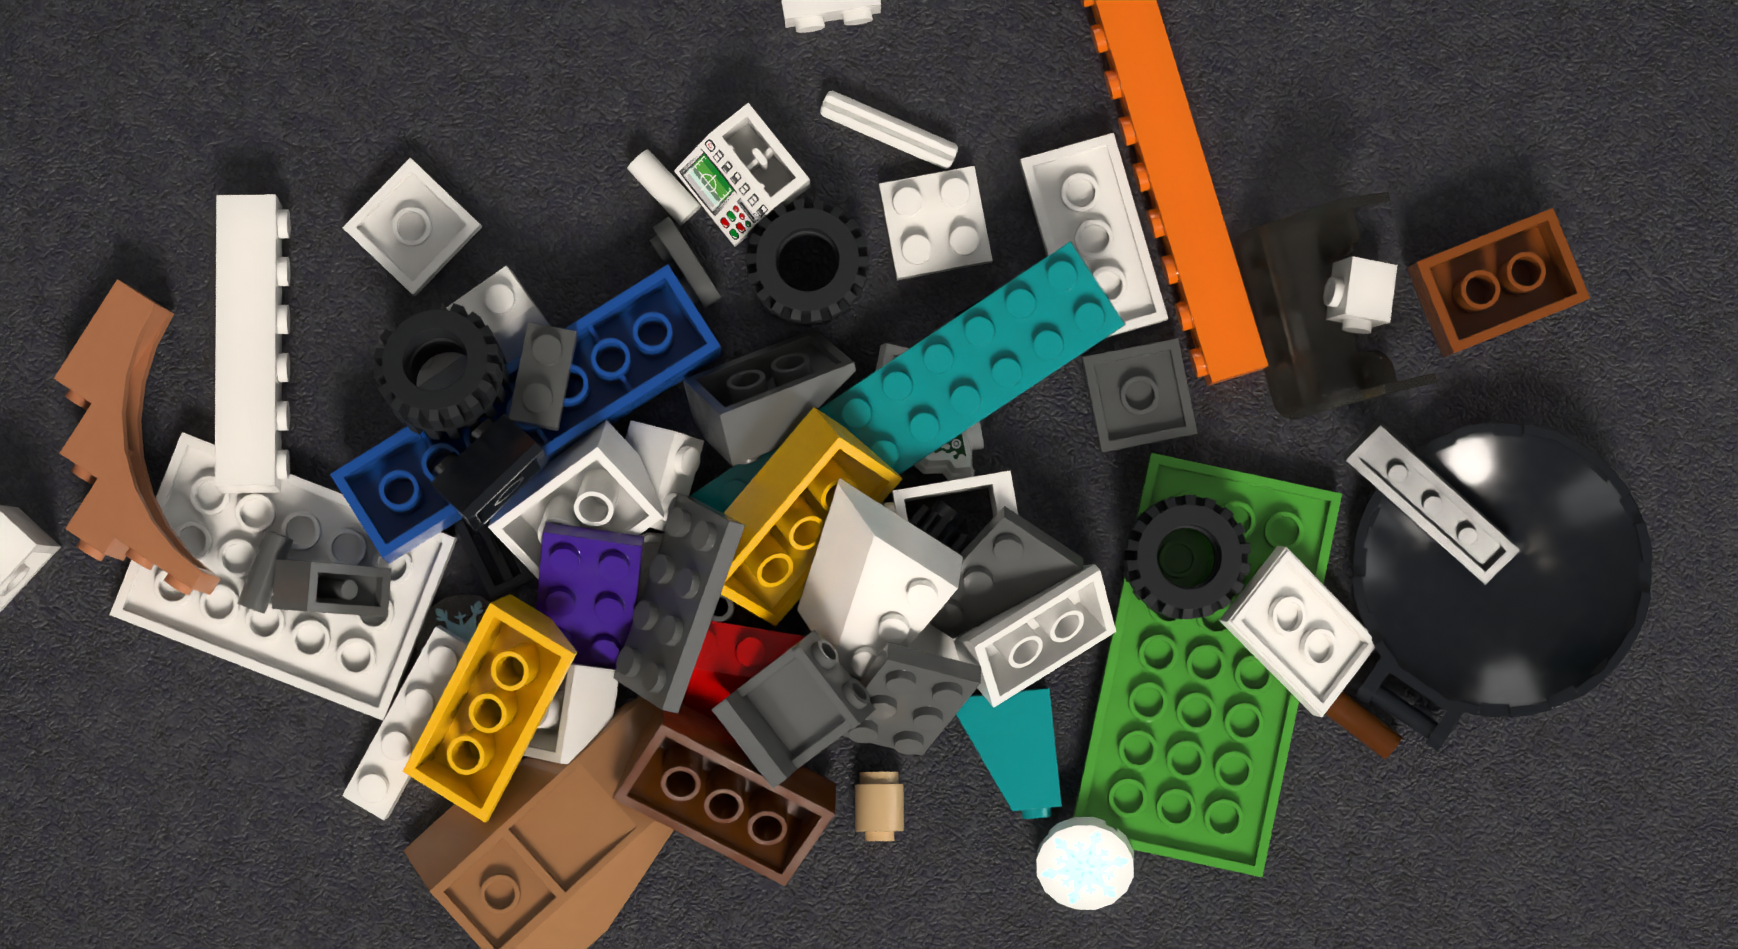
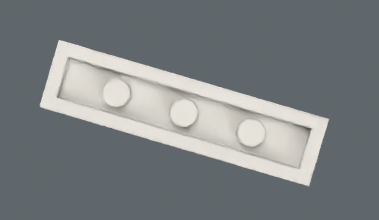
M441 625L434 628L345 789L343 797L382 820L389 818L411 778L402 771L469 644L467 640Z

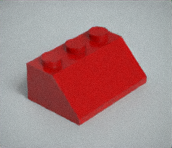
M711 621L682 704L721 723L711 709L806 636Z

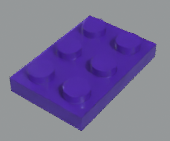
M546 522L542 538L536 610L551 618L575 648L577 654L572 663L610 669L617 668V658L625 646L633 623V613L637 606L644 536Z

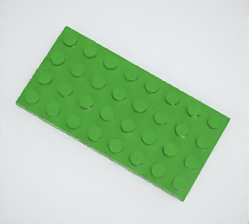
M1149 454L1136 518L1153 504L1173 496L1196 495V497L1210 498L1215 500L1216 504L1222 508L1227 507L1233 513L1232 517L1237 523H1241L1246 531L1243 535L1246 543H1250L1251 553L1248 554V564H1251L1249 575H1245L1242 582L1244 584L1242 590L1277 546L1287 547L1324 584L1342 498L1341 493L1160 454ZM1180 528L1170 532L1163 538L1158 547L1157 562L1162 575L1169 582L1181 587H1191L1203 582L1210 575L1214 564V553L1209 540L1201 532L1190 528ZM1124 576L1114 619L1116 632L1110 638L1073 817H1096L1106 821L1107 826L1114 828L1116 831L1118 828L1126 835L1133 850L1263 877L1299 701L1219 621L1239 594H1236L1230 600L1232 603L1224 609L1214 612L1213 615L1204 618L1174 619L1160 613H1155L1147 608V605L1142 600H1138L1132 593L1134 590L1130 583L1126 582Z

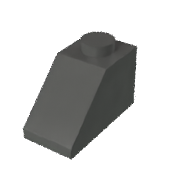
M276 559L272 609L388 617L392 568Z

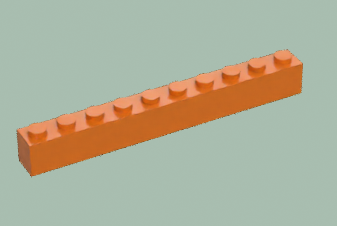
M1080 0L1084 8L1088 6L1092 8L1096 24L1090 26L1093 44L1098 54L1105 52L1110 67L1109 71L1104 72L1107 90L1112 100L1117 98L1120 100L1124 117L1118 118L1120 132L1126 146L1133 144L1139 162L1132 164L1134 178L1139 191L1148 192L1153 208L1146 211L1148 224L1154 239L1162 237L1167 255L1160 257L1161 265L1168 285L1176 283L1181 302L1175 303V311L1182 331L1190 330L1195 345L1194 349L1189 350L1194 373L1197 378L1204 376L1206 385L1209 386L1263 370L1269 365L1157 0Z

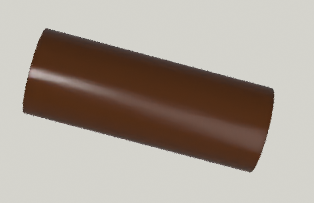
M1344 691L1340 693L1325 713L1384 760L1391 755L1402 739L1401 735Z

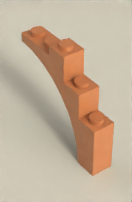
M117 279L53 378L69 388L65 394L67 399L87 410L59 454L75 463L70 470L72 473L93 485L65 529L80 538L76 545L80 550L99 561H102L106 555L122 561L127 556L149 570L155 564L168 573L164 581L176 590L188 596L193 590L211 595L221 578L194 557L170 527L153 493L144 460L141 420L145 385L157 346L174 313L137 289Z

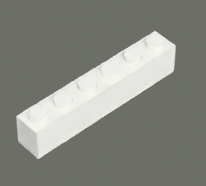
M276 194L216 195L215 487L221 493L281 492V479H289L290 475L289 450H281V431L289 430L290 428L289 402L282 401V382H289L290 380L289 353H282V334L290 333L289 305H282V286H290L291 272L289 257H282V239L290 238L291 221L289 209H282Z

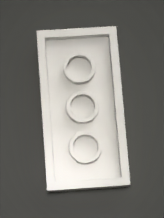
M1114 133L1020 159V166L1046 255L1049 256L1071 241L1126 323L1125 326L1108 337L1167 321V312Z

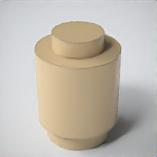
M860 772V784L855 785V832H865V841H895L894 832L904 831V784H899V772Z

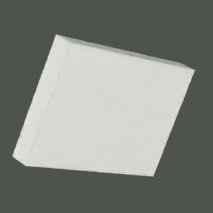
M1277 546L1219 620L1312 715L1323 717L1375 649L1371 641L1372 636L1368 633V630L1284 546Z

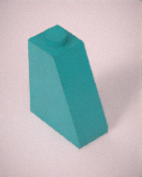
M1050 688L1021 690L994 708L982 694L971 695L956 713V716L1012 811H1021L1022 819L1050 817L1052 807L1062 806Z

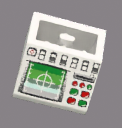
M749 103L709 133L674 170L734 247L756 231L759 227L758 223L764 216L768 218L773 214L774 208L782 204L786 207L810 188L808 176Z

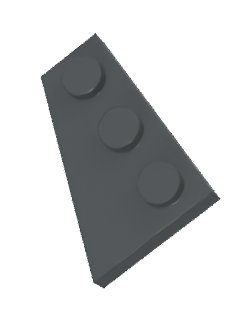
M1004 506L960 553L963 556L958 589L929 624L954 639L1083 569V557Z

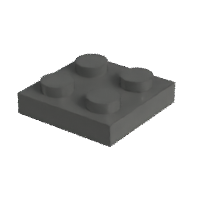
M1178 338L1081 358L1100 453L1198 434Z

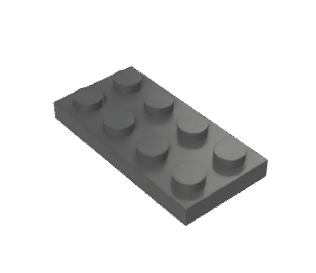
M679 493L674 508L668 514L663 539L657 555L651 562L649 578L641 601L635 607L633 623L625 646L618 655L617 668L613 677L661 710L678 713L745 527L739 521L696 498Z

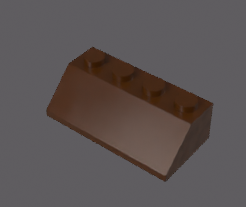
M681 704L678 713L661 710L657 707L637 740L615 789L613 799L786 886L835 815L836 783L801 766L786 780L772 789L723 724Z

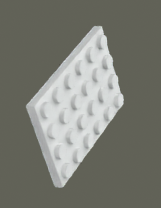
M182 432L156 499L170 527L192 555L221 579L211 595L193 590L188 596L167 584L164 578L168 573L155 564L149 570L131 560L110 615L384 721L398 692L457 538L440 532L388 564L376 549L342 493L293 474L289 475V479H281V492L221 493L215 487V444ZM265 530H270L293 539L286 560L392 568L388 617L272 609L273 594L265 614L237 604Z

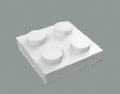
M409 158L342 228L411 294L416 296L482 226L418 164Z
M975 166L879 183L897 280L992 263L993 260Z

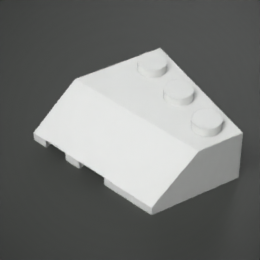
M839 478L797 611L811 632L815 630L821 638L833 645L839 655V662L845 670L860 680L888 642L909 647L955 593L959 586L963 556Z

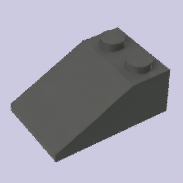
M812 329L685 378L683 382L696 431L732 466H735L737 464L755 462L762 454L777 449L812 408L818 409L856 371L854 362L816 329Z

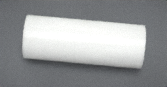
M649 149L638 155L627 167L630 173L679 225L688 221L700 209L701 205Z

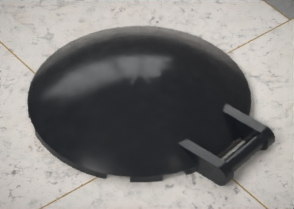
M1481 423L1454 429L1413 450L1519 547L1520 551L1486 585L1377 488L1360 520L1353 554L1352 579L1354 594L1362 622L1368 633L1372 636L1371 641L1382 657L1357 692L1356 697L1366 704L1372 701L1427 738L1428 740L1425 744L1437 752L1464 713L1488 717L1512 718L1529 716L1550 711L1588 693L1612 673L1628 654L1645 621L1651 600L1653 555L1647 526L1628 487L1602 458L1586 446L1553 430L1531 424ZM1388 674H1393L1445 709L1447 712L1438 723L1383 686L1382 683Z

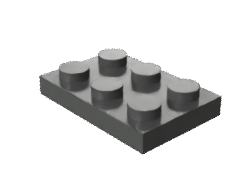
M888 642L859 681L867 689L870 702L876 710L861 724L850 729L842 736L848 737L857 743H872L895 749L902 754L922 756L981 684V666Z

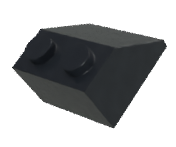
M505 414L496 421L492 417L483 421L469 437L473 443L461 455H458L455 451L450 453L433 470L437 477L430 484L476 532L549 464L544 450Z

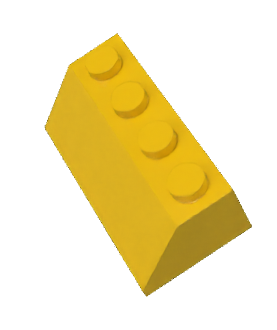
M813 407L724 512L725 515L739 521L745 527L721 594L765 621L777 626L802 596L839 478L881 504L899 484L902 477L848 429Z
M511 594L489 604L402 771L483 822L489 821L577 654L575 648L551 618Z

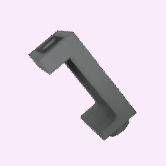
M814 630L711 710L773 789L850 729L861 724L876 709L870 702L869 693L864 685L858 680L851 678L841 665L839 655L833 645L821 638Z

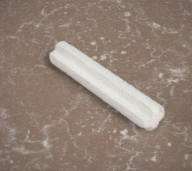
M829 91L826 94L820 108V113L823 117L943 169L951 167L958 152V146L951 141L835 91Z

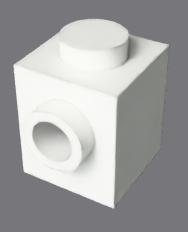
M1354 256L1334 262L1331 277L1325 285L1323 294L1324 304L1327 305L1326 320L1341 322L1342 330L1360 334L1371 333L1373 327L1390 323L1398 265Z

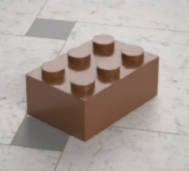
M1553 208L1420 260L1406 268L1443 358L1590 299Z

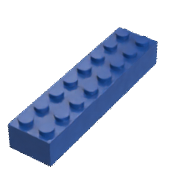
M668 264L564 328L577 331L578 336L559 431L519 423L515 424L544 450L546 458L550 462L607 420L611 425L683 379L721 357L720 344ZM521 356L505 365L509 373V384L502 385L506 392L503 404L498 402L493 404L497 412L493 417L495 421L503 414L509 418ZM482 417V418L478 421V423L481 424V423H482L483 421H485L487 418H486V417ZM407 426L330 474L376 549L388 564L462 519L430 483L437 477L433 470L446 456L454 451L461 455L473 443L469 438L472 434L469 427L461 429V438L451 439L447 432H442L441 439L438 440L430 439L425 430L418 435Z

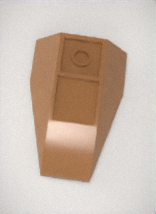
M640 696L615 709L613 719L569 764H560L532 757L522 759L489 821L483 822L454 804L403 850L428 890L481 949H587L608 930L674 831V829L613 799L615 789L637 740L657 709V706Z

